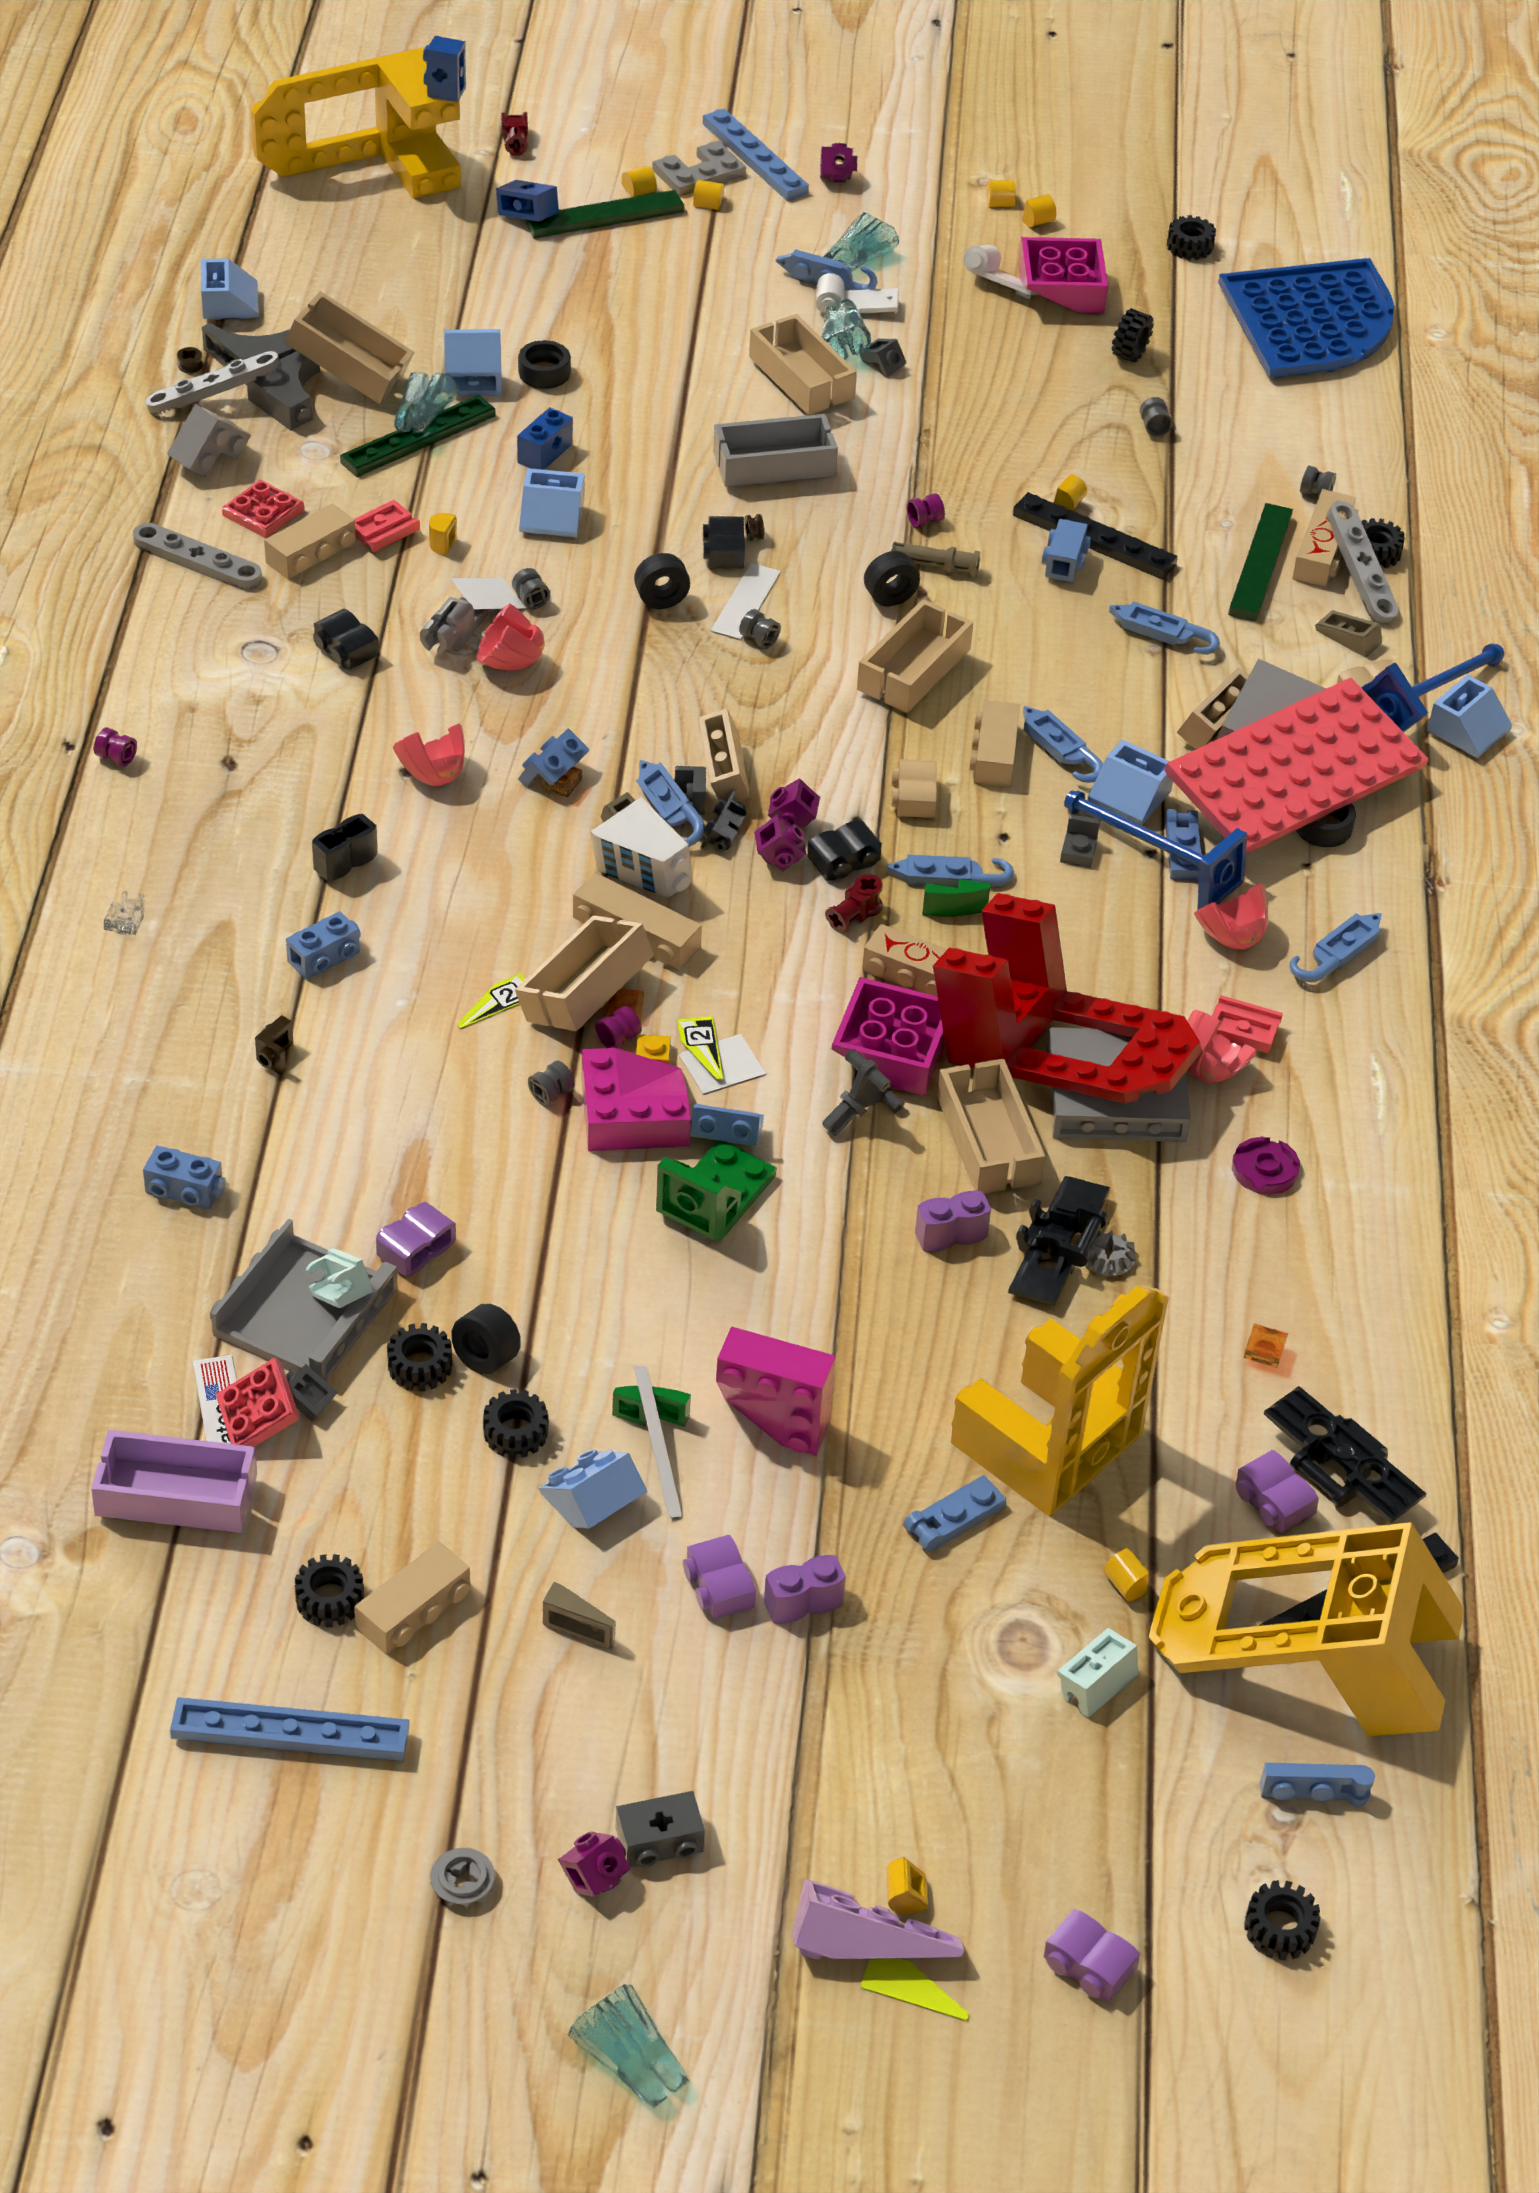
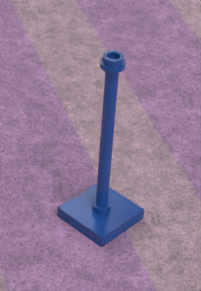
M1488 644L1483 648L1481 654L1411 687L1395 662L1361 688L1405 732L1429 714L1419 699L1420 696L1486 664L1490 666L1498 665L1504 658L1505 653L1499 644Z
M1072 790L1065 798L1064 806L1068 808L1069 812L1076 814L1082 811L1198 866V910L1213 902H1216L1217 905L1220 904L1224 898L1245 881L1247 832L1236 828L1204 856L1085 800V794L1081 791Z

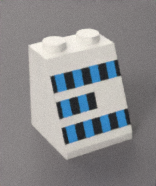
M642 797L591 831L596 868L606 875L666 898L671 897L676 892L685 890L693 881L689 844Z

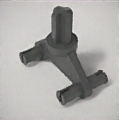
M855 1049L850 1050L845 1057V1060L858 1070L851 1091L847 1092L845 1090L839 1096L842 1102L822 1122L824 1128L834 1136L838 1135L856 1115L862 1117L867 1112L865 1108L883 1101L897 1113L905 1104L903 1100L892 1092L891 1081L878 1071V1065L871 1059L866 1060Z

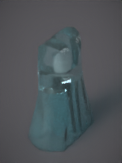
M863 212L852 222L842 237L826 252L824 257L845 263L853 272L869 260L893 251L899 244V237L894 227Z
M850 299L841 301V308L836 310L834 305L826 308L821 335L844 360H847L846 358L849 357L846 345H848L852 355H858L869 350L871 343L870 331L861 318L857 306Z
M410 373L405 384L401 404L395 415L394 427L400 432H409L413 426L415 432H423L435 417L453 403L459 395V386L448 373L432 374L430 380L428 374Z
M632 1984L620 1986L580 2015L570 2027L568 2036L578 2046L611 2070L633 2093L653 2109L667 2098L664 2086L671 2092H677L689 2082L684 2068L661 2036Z

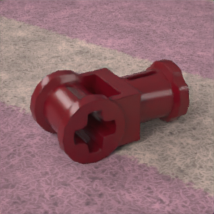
M501 112V131L505 142V149L511 155H522L528 148L527 112H523L522 115H506L505 112Z
M871 874L859 876L855 880L854 885L845 891V900L837 906L829 907L826 910L825 916L830 926L835 931L841 933L845 932L849 928V924L855 919L862 923L868 917L878 915L883 908V903L880 899V893L883 888L882 880Z

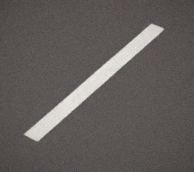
M634 1366L669 1517H682L647 1366Z

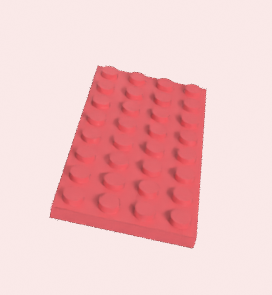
M1350 677L1168 762L1164 772L1224 838L1236 828L1247 832L1246 854L1425 768L1429 759Z

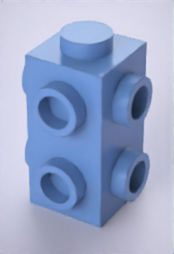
M1059 519L1056 530H1050L1048 538L1049 547L1044 548L1042 564L1046 565L1045 577L1074 582L1076 572H1082L1085 554H1088L1091 537L1086 536L1088 524Z
M341 911L323 918L319 922L286 938L287 962L307 980L360 953V929L353 920H349Z
M156 1145L143 1168L146 1193L184 1202L190 1206L210 1209L216 1197L222 1196L226 1185V1178L222 1177L220 1161Z

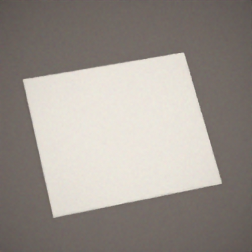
M450 578L465 599L472 604L473 609H503L509 603L517 609H526L503 578Z
M741 1034L717 1041L723 1079H716L690 1050L678 1053L703 1094L766 1074Z

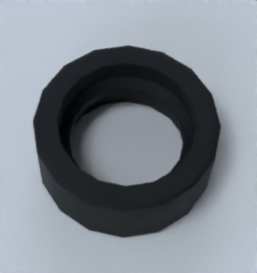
M548 340L534 341L526 344L520 349L518 355L520 379L534 388L548 389L563 385L571 374V355L569 350L560 343ZM538 362H550L556 365L550 367H540L533 364Z
M1350 803L1329 814L1338 818L1341 823L1323 824L1313 821L1297 829L1296 832L1303 840L1312 845L1320 847L1342 845L1350 839L1356 819L1355 807Z

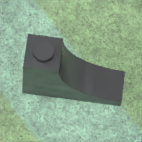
M212 323L202 326L203 349L224 367L234 360H245L268 351L276 352L279 359L296 352L295 349L284 343L290 331L289 329L271 335L247 336L227 332Z
M297 351L280 359L281 367L276 372L271 371V375L268 373L267 376L256 377L257 380L247 383L248 400L290 431L313 420L312 398L303 389V386L311 377L320 372L318 364Z

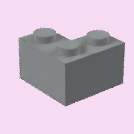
M195 404L167 454L188 469L207 477L220 452L238 459L241 452L245 449L251 434L230 420Z

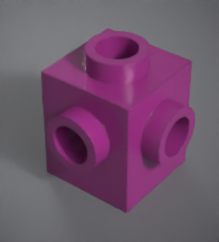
M833 143L832 147L822 146L820 178H831V182L844 183L846 179H851L852 171L857 172L858 156L853 155V148L847 147L845 143Z
M799 778L785 787L777 788L772 793L768 816L772 819L778 814L791 825L795 824L800 828H805L812 820L816 819L820 797Z
M778 814L754 831L758 854L762 856L766 863L773 864L782 871H785L806 855L803 831L797 825H791Z
M593 1831L585 1833L574 1842L575 1847L558 1859L575 1892L596 1897L601 1892H607L615 1888L621 1882L620 1877L631 1870L624 1857L626 1856V1849L621 1841L613 1835Z

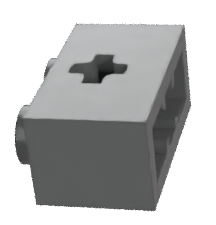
M694 1791L616 1806L615 1828L618 1839L626 1849V1856L624 1857L630 1867H647L658 1861L676 1857L686 1859L694 1856L696 1853L704 1852L705 1829Z

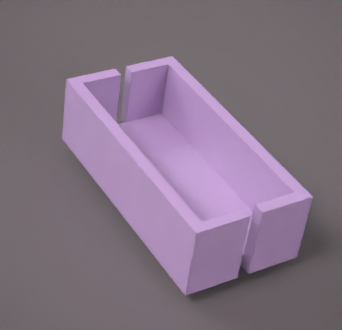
M108 1430L101 1453V1462L98 1463L91 1487L95 1516L242 1533L249 1509V1500H251L257 1477L255 1447Z

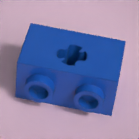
M434 36L430 44L425 46L423 52V61L427 64L424 74V85H427V97L458 102L466 89L465 41Z
M514 180L496 188L498 215L541 221L559 213L557 186Z
M551 407L545 410L517 435V463L531 469L545 470L573 445V417Z

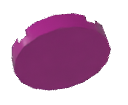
M1270 1137L1249 1138L1239 1144L1233 1155L1232 1172L1235 1179L1243 1187L1255 1193L1267 1195L1283 1193L1290 1189L1298 1179L1300 1160L1297 1153L1287 1143L1280 1140L1279 1143L1270 1141Z

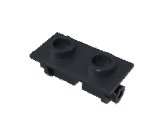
M735 790L731 792L727 800L721 797L713 809L712 814L716 818H710L705 825L703 835L706 837L700 847L701 849L708 842L714 845V848L720 852L731 847L738 829L747 815L746 806L741 802L732 800L736 793Z

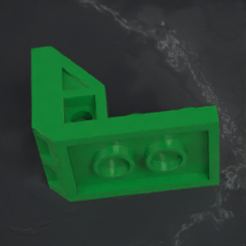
M719 1140L694 1168L665 1156L657 1168L656 1211L714 1241H722L776 1177L777 1167L725 1141Z

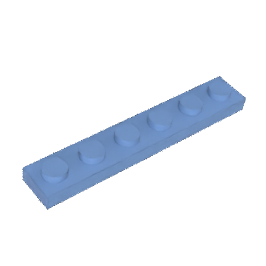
M725 108L703 115V125L786 201L808 194L809 184Z
M177 1697L170 1735L171 1739L404 1761L410 1724L409 1719Z

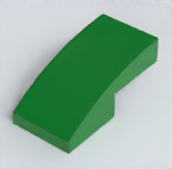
M959 879L958 888L926 884L922 915L954 917L981 913L982 909L989 903L991 883Z
M652 1386L659 1419L685 1427L690 1418L691 1394ZM616 1387L613 1391L612 1415L646 1426L647 1421L639 1387Z

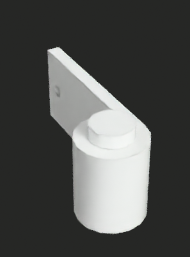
M989 244L970 247L965 252L964 264L970 272L1017 290V295L1030 299L1031 296L1029 295L1037 294L1027 289L1019 278L998 270L1001 255L995 246Z
M831 273L824 274L819 278L817 284L816 307L821 313L827 315L898 312L899 289L845 291L844 282L840 276Z

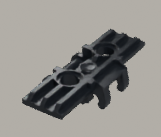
M1064 1176L1047 1212L1041 1209V1201L1039 1199L1033 1200L1029 1208L1032 1223L1029 1229L1027 1226L1021 1225L1016 1234L1019 1250L1026 1255L1008 1289L1009 1294L1055 1306L1069 1275L1074 1271V1266L1083 1267L1088 1263L1090 1258L1088 1252L1100 1228L1105 1227L1108 1221L1107 1214L1101 1209L1108 1197L1110 1187ZM1082 1233L1076 1246L1070 1244L1074 1234ZM1050 1260L1057 1265L1054 1268L1046 1269L1041 1267L1039 1263Z
M1300 1386L1264 1410V1415L1303 1448L1293 1456L1290 1466L1295 1471L1301 1470L1332 1497V1503L1337 1507H1341L1356 1496H1359L1376 1512L1392 1523L1426 1497L1427 1493L1387 1460L1388 1448L1352 1418L1345 1419L1340 1414L1338 1416L1333 1415ZM1320 1425L1328 1433L1321 1436L1315 1435L1309 1430V1427ZM1333 1458L1346 1471L1345 1485L1343 1487L1339 1485L1313 1461L1320 1465ZM1372 1470L1381 1477L1377 1481H1371L1367 1478L1372 1474Z

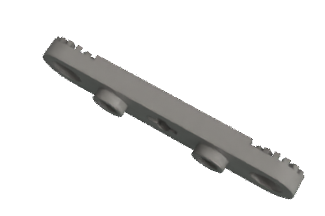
M274 351L264 352L245 360L237 359L226 367L193 379H182L171 387L157 391L146 398L145 404L150 414L157 415L158 413L160 415L162 411L163 413H166L165 410L170 411V408L176 407L178 409L257 380L256 377L267 376L268 373L271 375V371L276 372L280 369L281 361L278 354Z
M1336 501L1332 504L1326 515L1328 522L1331 523L1330 525L1333 528V535L1361 600L1366 604L1368 615L1372 616L1371 619H1375L1376 623L1380 622V624L1383 625L1385 623L1386 625L1398 614L1397 603L1356 509L1345 501ZM1337 511H1338V513L1341 512V514L1345 513L1344 516H1347V517H1346L1347 519L1341 518V517L1337 514ZM1380 605H1382V607L1385 606L1384 609H1385V610L1388 609L1387 612H1389V613H1384V612H1382V611L1378 608V606H1380Z
M153 523L138 525L133 530L134 544L137 548L140 547V550L146 549V551H151L153 555L226 584L229 582L236 587L239 586V589L243 587L244 590H247L248 587L253 589V586L256 588L258 587L257 584L260 585L262 582L261 568L256 563ZM147 534H149V536H151V534H152L153 537H151V538H144V535H145V537H146ZM245 573H247V575H249L250 573V575L252 576L243 577L242 574L245 575Z

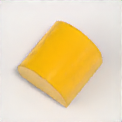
M650 166L641 167L622 174L621 184L633 197L657 191L656 177Z
M697 180L694 189L693 206L719 210L725 192L724 184Z
M1014 180L987 181L986 195L989 207H1015L1016 186Z
M1047 194L1026 200L1022 221L1029 228L1052 222L1056 219V206L1051 196Z
M1074 474L1069 475L1057 488L1053 503L1073 511L1087 495L1085 482Z
M438 513L429 519V545L435 553L446 555L457 539V517L449 513Z
M1126 1547L1110 1558L1104 1567V1574L1127 1601L1131 1602L1148 1594L1149 1572L1130 1549Z
M905 1857L889 1863L886 1868L889 1908L901 1914H913L928 1909L926 1873Z

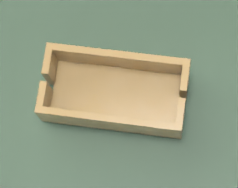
M321 291L294 319L284 342L378 404L382 402L391 389L404 376L414 355V351Z
M798 314L776 320L774 346V324L772 322L750 329L749 357L807 415L828 409L830 404L837 406L855 399L857 371Z
M922 599L859 661L857 690L878 700L884 697L886 704L909 713L971 650L974 622L950 612L947 615L946 635L943 637L946 609Z
M593 915L515 989L526 1021L545 1026L553 1025L556 1028L577 1031L583 1027L585 1022L601 1009L654 956L643 923L625 920L616 922V919Z
M998 1059L975 1063L972 1092H968L971 1071L969 1065L940 1069L937 1099L974 1190L982 1191L985 1194L1006 1190L1007 1184H1011L1012 1189L1041 1184L1045 1154L1005 1060Z

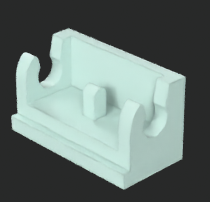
M332 1248L328 1250L327 1255L311 1262L306 1268V1272L313 1273L319 1268L324 1270V1277L308 1287L311 1296L338 1308L374 1292L362 1259L338 1249Z
M1107 1628L1057 1671L1058 1677L1061 1678V1689L1064 1699L1069 1702L1075 1695L1079 1701L1080 1713L1089 1718L1139 1675L1137 1645Z

